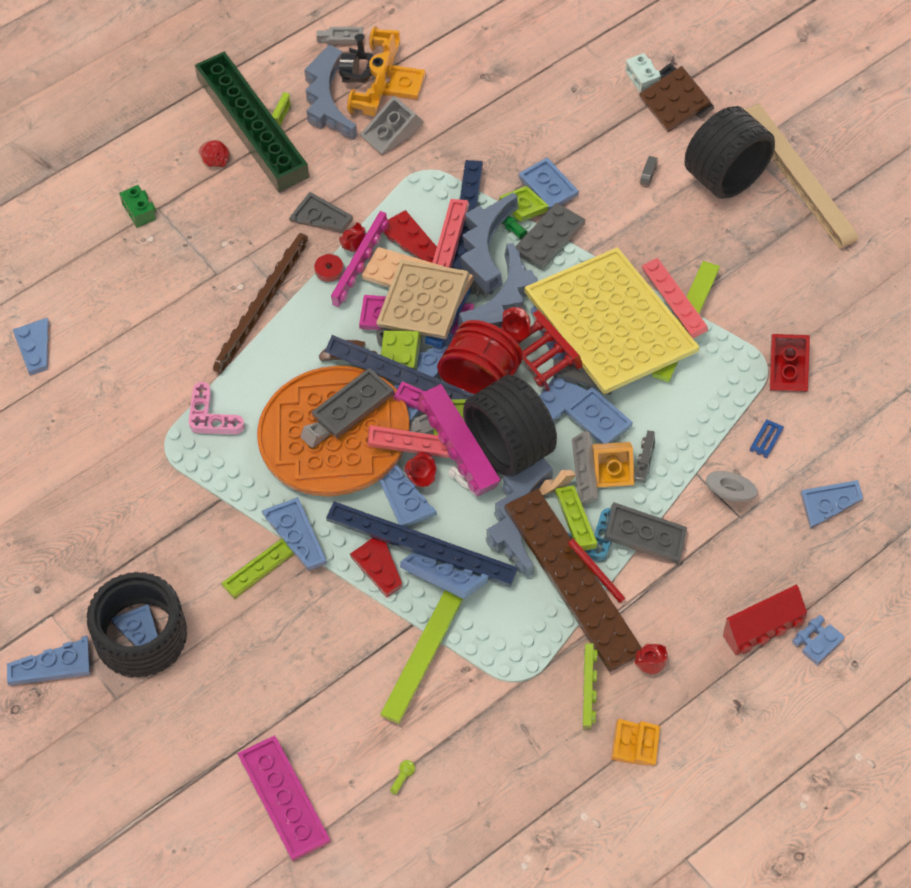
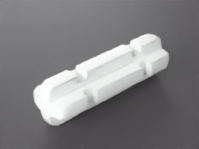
M452 466L448 471V475L453 479L456 478L460 485L469 490L465 477L459 473L456 466Z

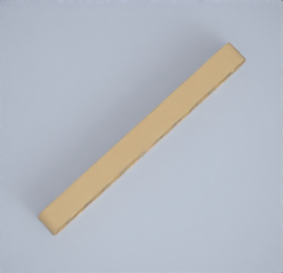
M756 104L746 108L745 110L774 135L775 150L772 160L836 246L843 248L857 242L858 236L855 229L760 104Z

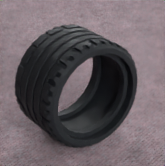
M727 107L712 115L696 131L686 149L684 165L687 171L717 198H730L746 190L764 172L775 150V137L742 107Z
M506 375L466 399L463 408L464 422L492 467L499 473L510 477L516 476L555 450L557 432L551 414L537 392L523 379L513 375Z
M129 572L105 582L95 592L87 609V626L98 656L104 665H107L110 670L120 673L122 676L127 675L128 677L141 678L142 676L148 677L149 675L162 672L166 667L171 666L172 662L176 661V658L180 656L181 651L185 647L187 625L179 597L166 580L151 573ZM152 604L160 607L169 615L164 630L155 639L143 645L123 646L113 642L106 636L111 619L129 606Z

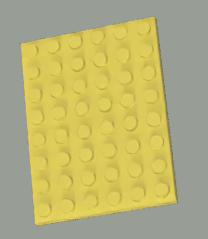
M618 247L524 288L525 294L535 307L580 355L582 367L604 395L699 352L700 347Z

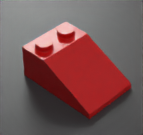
M771 335L770 390L808 392L810 335Z

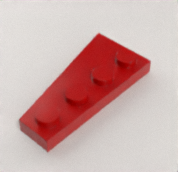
M406 210L387 220L389 221L388 228L382 232L387 236V239L391 242H396L405 252L408 251L414 255V258L433 263L437 246Z

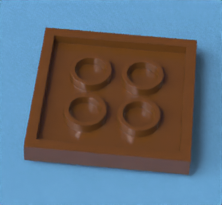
M680 66L639 93L641 100L667 132L711 104L710 99L683 66Z

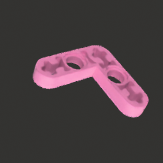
M206 382L195 384L189 414L191 431L207 434L242 433L245 428L243 418L239 415L209 414L210 386ZM204 389L205 391H203L202 395L203 398H200L199 392H201V390ZM199 404L205 405L203 410L198 411L195 409ZM197 421H200V422H201V423H199L198 426H195V424L197 423ZM214 421L222 422L219 427L212 426Z

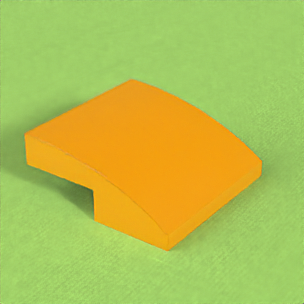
M618 719L615 724L611 760L638 765H656L660 726L644 721L634 723Z

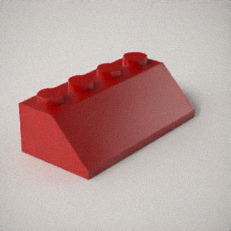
M796 584L726 618L723 637L735 655L745 654L758 644L764 645L770 638L780 637L787 630L793 627L799 628L805 623L807 610L798 585Z

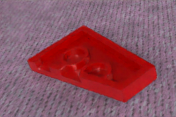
M372 538L350 553L351 559L386 598L403 587L386 542Z

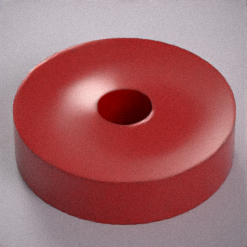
M334 254L322 255L314 264L315 274L322 281H335L344 272L341 258Z

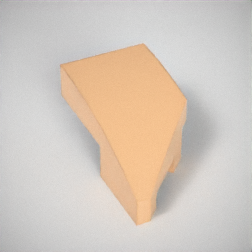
M561 470L555 480H545L539 490L542 495L553 493L556 488L566 487L576 474L572 470Z

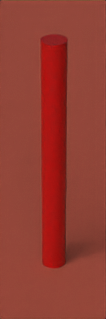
M575 539L569 540L567 544L616 600L621 603L625 599L624 595Z

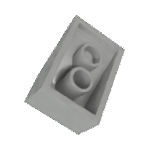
M393 96L360 135L384 155L413 136L424 121L396 96Z

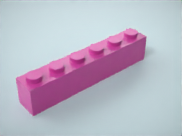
M442 384L421 393L418 400L419 407L428 416L429 424L437 431L440 442L447 447L449 457L458 465V471L467 480L470 491L474 492L478 497L496 488L501 481Z

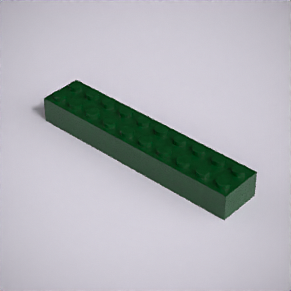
M225 51L195 64L198 81L277 191H283L308 179L309 170L307 162Z

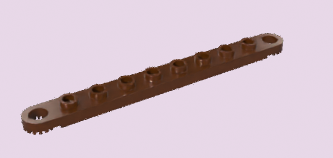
M299 233L291 246L285 250L282 260L277 262L274 272L267 277L264 287L259 289L255 301L250 303L247 313L240 318L239 325L236 329L232 330L227 343L223 344L221 352L213 365L214 372L222 374L228 363H231L301 256L300 253L305 250L308 244L306 243L308 242L307 235Z

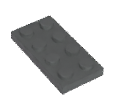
M556 202L515 248L519 250L520 257L543 270L585 225V219Z
M368 368L311 413L337 439L392 397L395 392L391 386L373 370Z
M613 502L610 508L604 540L678 564L682 555L687 527Z

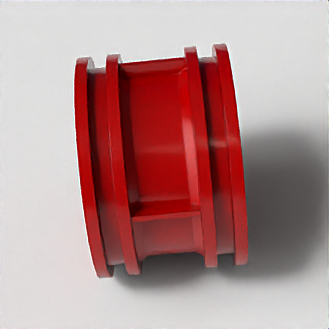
M468 320L461 323L449 347L440 358L437 369L444 382L476 394L502 377L514 375L523 360V352L513 337L501 328L480 320Z

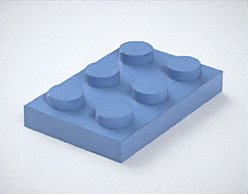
M548 157L519 173V179L549 205L548 210L556 202L563 205L579 195V191Z
M593 387L565 408V414L582 429L589 432L590 436L599 444L614 442L631 428L633 424L628 417Z

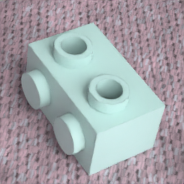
M645 53L626 60L625 72L639 93L661 79L659 71L655 70L651 59H648Z

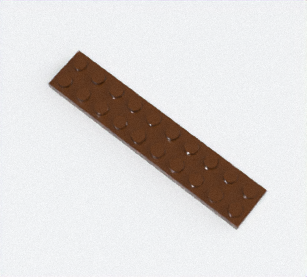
M536 489L505 504V511L590 643L593 644V648L597 650V654L608 671L611 672L634 660L636 651H640L642 648L594 573L567 544L571 538L540 490Z

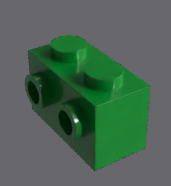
M139 185L119 193L121 203L136 228L156 220L154 214L156 208L153 202L149 203L147 192L141 190Z

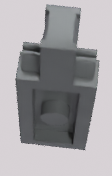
M647 430L646 437L642 438L641 449H643V452L638 455L637 465L639 467L634 469V482L646 483L656 443L654 431Z

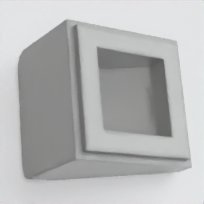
M317 422L304 426L301 438L313 448L326 439L330 433Z

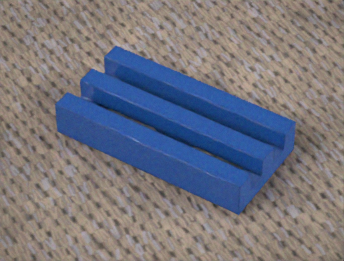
M766 419L752 443L750 451H756L757 455L762 454L767 459L784 427ZM768 425H770L771 428L760 447H757ZM775 428L778 429L768 448L764 450Z

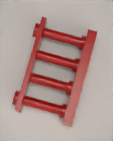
M537 310L533 313L535 321L527 338L538 330H542L544 336L522 351V364L535 377L533 378L535 383L539 387L543 386L548 392L550 390L547 383L548 379L568 365L571 366L573 364L577 369H580L582 367V360L575 349L546 317ZM547 342L554 343V347L534 362L531 363L526 358ZM558 353L565 355L562 361L541 375L537 370L538 367Z

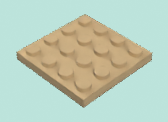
M400 260L376 324L381 328L398 331H419L421 335L447 339L470 276L469 272Z

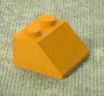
M631 442L592 444L597 488L634 485L633 446Z

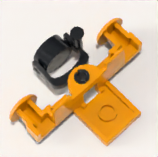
M378 26L372 27L369 36L370 49L375 51L376 46H383V53L375 56L372 53L365 52L363 41L365 36L363 34H356L354 38L357 41L358 50L349 48V52H343L341 55L339 75L342 78V82L366 83L371 76L376 77L366 94L358 93L356 89L350 91L347 100L348 113L352 115L355 109L363 110V115L375 116L382 95L418 100L426 75L425 70L392 65L401 41L400 31L378 29ZM359 60H368L365 71L361 75H357ZM385 73H387V77H391L389 83H386Z

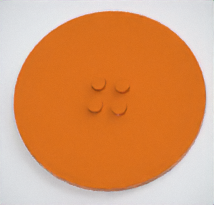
M328 366L305 372L279 388L269 399L262 411L258 423L257 441L263 462L272 475L280 482L305 494L340 496L365 489L386 476L404 453L403 451L367 446L368 429L371 425L410 431L409 414L405 402L393 399V395L336 439L330 433L326 439L311 448L301 438L304 426L318 422L311 412L366 370L352 366ZM379 376V377L382 378L389 386H391V387L394 389V392L396 393L397 389H396L391 383H389L386 379H384L383 377Z

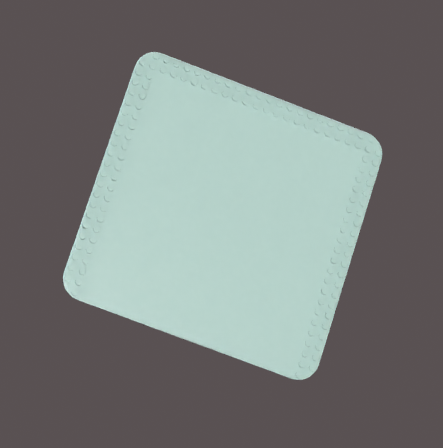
M422 170L412 173L395 187L361 225L368 232L379 211L385 212L388 220L406 210L437 246L450 199L460 200L462 181L441 170ZM479 191L477 207L481 206L485 209L497 202L495 199ZM530 219L523 222L518 220V223L528 232L537 224ZM502 223L493 235L489 255L494 265L501 272L503 285L494 290L492 295L487 294L486 298L483 295L477 297L476 294L471 295L470 293L466 303L474 304V309L487 303L502 289L507 280V265L504 257L506 244L514 243L516 246L521 241L513 232L506 230ZM382 233L378 245H375L370 259L377 247L414 257V255L408 251L405 252L401 249L400 245L396 242H391ZM568 242L543 270L520 257V260L525 265L526 271L532 270L534 276L540 281L596 256ZM340 246L334 252V255L341 258L345 272L356 252H350ZM367 259L366 262L364 263L365 266H364L363 271L365 270V268H366L367 264L369 263L370 259ZM359 273L354 287L348 291L346 301L342 302L340 307L332 305L331 294L341 277L335 281L326 282L320 280L314 274L210 385L209 414L241 416L245 426L242 433H194L189 426V407L169 429L164 443L165 454L171 466L178 472L280 539L281 537L262 515V510L298 497L325 556L327 564L323 565V567L423 632L445 590L400 568L401 560L414 552L386 543L403 586L386 598L350 557V553L372 539V537L326 521V516L335 501L398 524L380 482L377 481L365 489L340 496L305 494L286 486L274 477L263 462L257 441L259 419L267 402L279 388L291 379L314 369L328 366L358 367L344 360L324 362L319 360V354L327 347L331 335L344 340L364 341L366 343L365 349L376 351L381 355L382 346L377 343L376 337L378 330L359 329L364 295L387 296L390 287L363 280L362 273ZM652 289V290L657 294V296L661 299V301L666 305V307L671 311V313L674 315V313H673L672 310L669 308V306H668L667 303L664 301V299L661 297V295L659 294V292H657L656 290ZM523 297L524 305L521 308L529 315L531 327L534 325L531 308L535 305L528 297ZM701 316L709 331L693 338L700 347L699 352L679 360L670 383L652 377L651 373L612 391L611 395H604L600 389L595 388L596 391L633 422L632 427L612 443L631 442L633 446L634 469L639 467L637 465L638 455L643 452L641 442L642 438L646 437L647 430L655 432L656 443L646 483L634 482V485L598 487V500L583 507L594 534L601 512L606 508H611L613 502L663 518L765 386L768 377V366L764 356L756 347ZM538 330L519 344L521 350L523 351L543 337L541 332ZM421 335L419 353L422 351L425 353L433 348V346L425 344V335ZM544 344L526 358L532 363L548 352L549 349ZM551 358L537 368L541 375L553 367V359ZM521 362L513 376L523 379L540 396L544 387H539L533 379L535 377ZM554 376L548 379L547 383H549ZM384 378V379H386L389 383H391L393 386H395V382H394V381H391V380H389V379H387V378ZM581 383L576 384L586 389L587 391L589 390L587 385ZM199 404L195 409L198 411L203 410L205 405ZM420 412L417 417L424 415L425 413ZM565 412L558 420H554L557 432L556 448L551 454L544 457L553 468L552 479L554 480L561 470H572L575 473L572 438L585 431ZM197 421V423L195 424V426H198L199 423H201V422H200V421ZM214 421L212 426L219 427L222 422ZM591 436V444H599V443ZM404 452L397 463V466L406 477L404 467L417 453ZM432 456L437 468L435 481L428 487L415 485V488L427 499L431 507H434L437 515L407 528L515 566L514 561L511 558L508 559L503 550L497 553L494 548L488 546L485 540L486 529L498 523L494 516L495 503L506 497L502 489L503 478L506 475L495 470L501 480L498 486L477 497L470 492V489L467 490L460 485L456 478L453 479L448 475V471L452 466L458 468L454 460ZM575 476L574 479L567 486L574 485L578 493ZM555 492L543 495L566 532L570 533ZM605 531L599 533L601 538H604ZM522 536L521 541L525 552L534 565L533 575L526 578L523 573L517 571L511 588L488 580L485 585L463 600L441 643L489 676L509 683L524 682L539 675L579 626ZM611 542L606 559L594 562L613 582L637 550ZM599 543V548L596 551L597 554L602 552L603 544ZM598 579V581H599L600 584L602 585L603 589L606 591L607 588H606V587L602 584V582Z

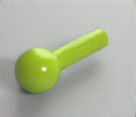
M404 760L400 763V773L390 788L392 794L396 795L406 778L414 774L416 768L412 761Z

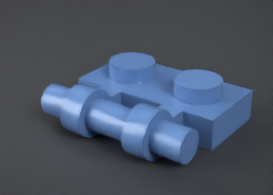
M821 615L815 619L812 618L808 622V626L804 630H800L792 640V643L797 647L801 643L806 646L802 653L817 666L845 639V636L831 624L824 629L821 624L825 619ZM814 631L817 636L812 640L809 638V635Z

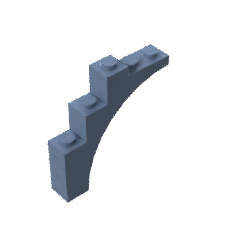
M329 44L304 69L306 82L310 84L305 90L306 100L311 105L306 110L307 120L312 126L322 129L326 125L328 128L341 133L344 137L354 140L357 137L356 124L347 119L338 110L330 94L332 81L339 70L343 51Z
M514 193L503 197L485 209L478 206L465 214L466 225L470 231L463 235L464 248L468 252L460 256L462 269L472 274L474 281L487 294L503 285L501 272L494 265L489 255V249L493 235L499 225L509 215L519 209L518 198Z
M514 243L506 244L504 257L507 265V280L504 286L487 303L473 310L459 313L458 327L461 323L468 320H480L502 329L503 311L512 307L521 308L524 305L523 297H528L524 292V288L538 282V278L534 276L532 270L526 271L525 265L520 260V252L516 250Z
M544 458L516 476H505L503 478L502 489L506 497L495 503L494 516L498 523L486 529L485 540L488 546L494 548L497 553L503 550L506 557L514 561L515 567H518V572L523 573L526 578L533 575L534 565L525 552L520 532L505 511L504 506L521 496L539 489L545 480L552 479L553 468Z

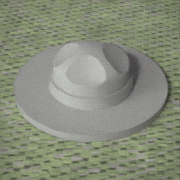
M715 471L708 474L706 478V484L709 489L728 502L750 501L756 497L758 492L756 486L750 480L732 472Z

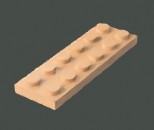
M377 247L361 276L363 280L390 287L400 260L435 266L441 265ZM472 274L469 276L460 304L474 281Z

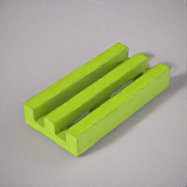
M283 92L272 114L279 126H281L291 106L290 95L286 92Z

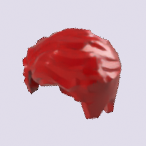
M218 140L207 141L198 150L203 164L208 167H225L230 157L228 147Z
M356 222L353 227L345 230L343 235L339 237L342 248L350 252H356L367 234L365 227Z
M512 307L503 311L502 330L507 332L516 341L526 339L531 331V321L525 310L520 307Z
M420 452L406 463L404 471L408 479L416 486L428 487L435 481L437 468L432 456L425 452Z
M645 644L640 651H636L635 664L646 674L659 673L665 668L668 660L665 645Z

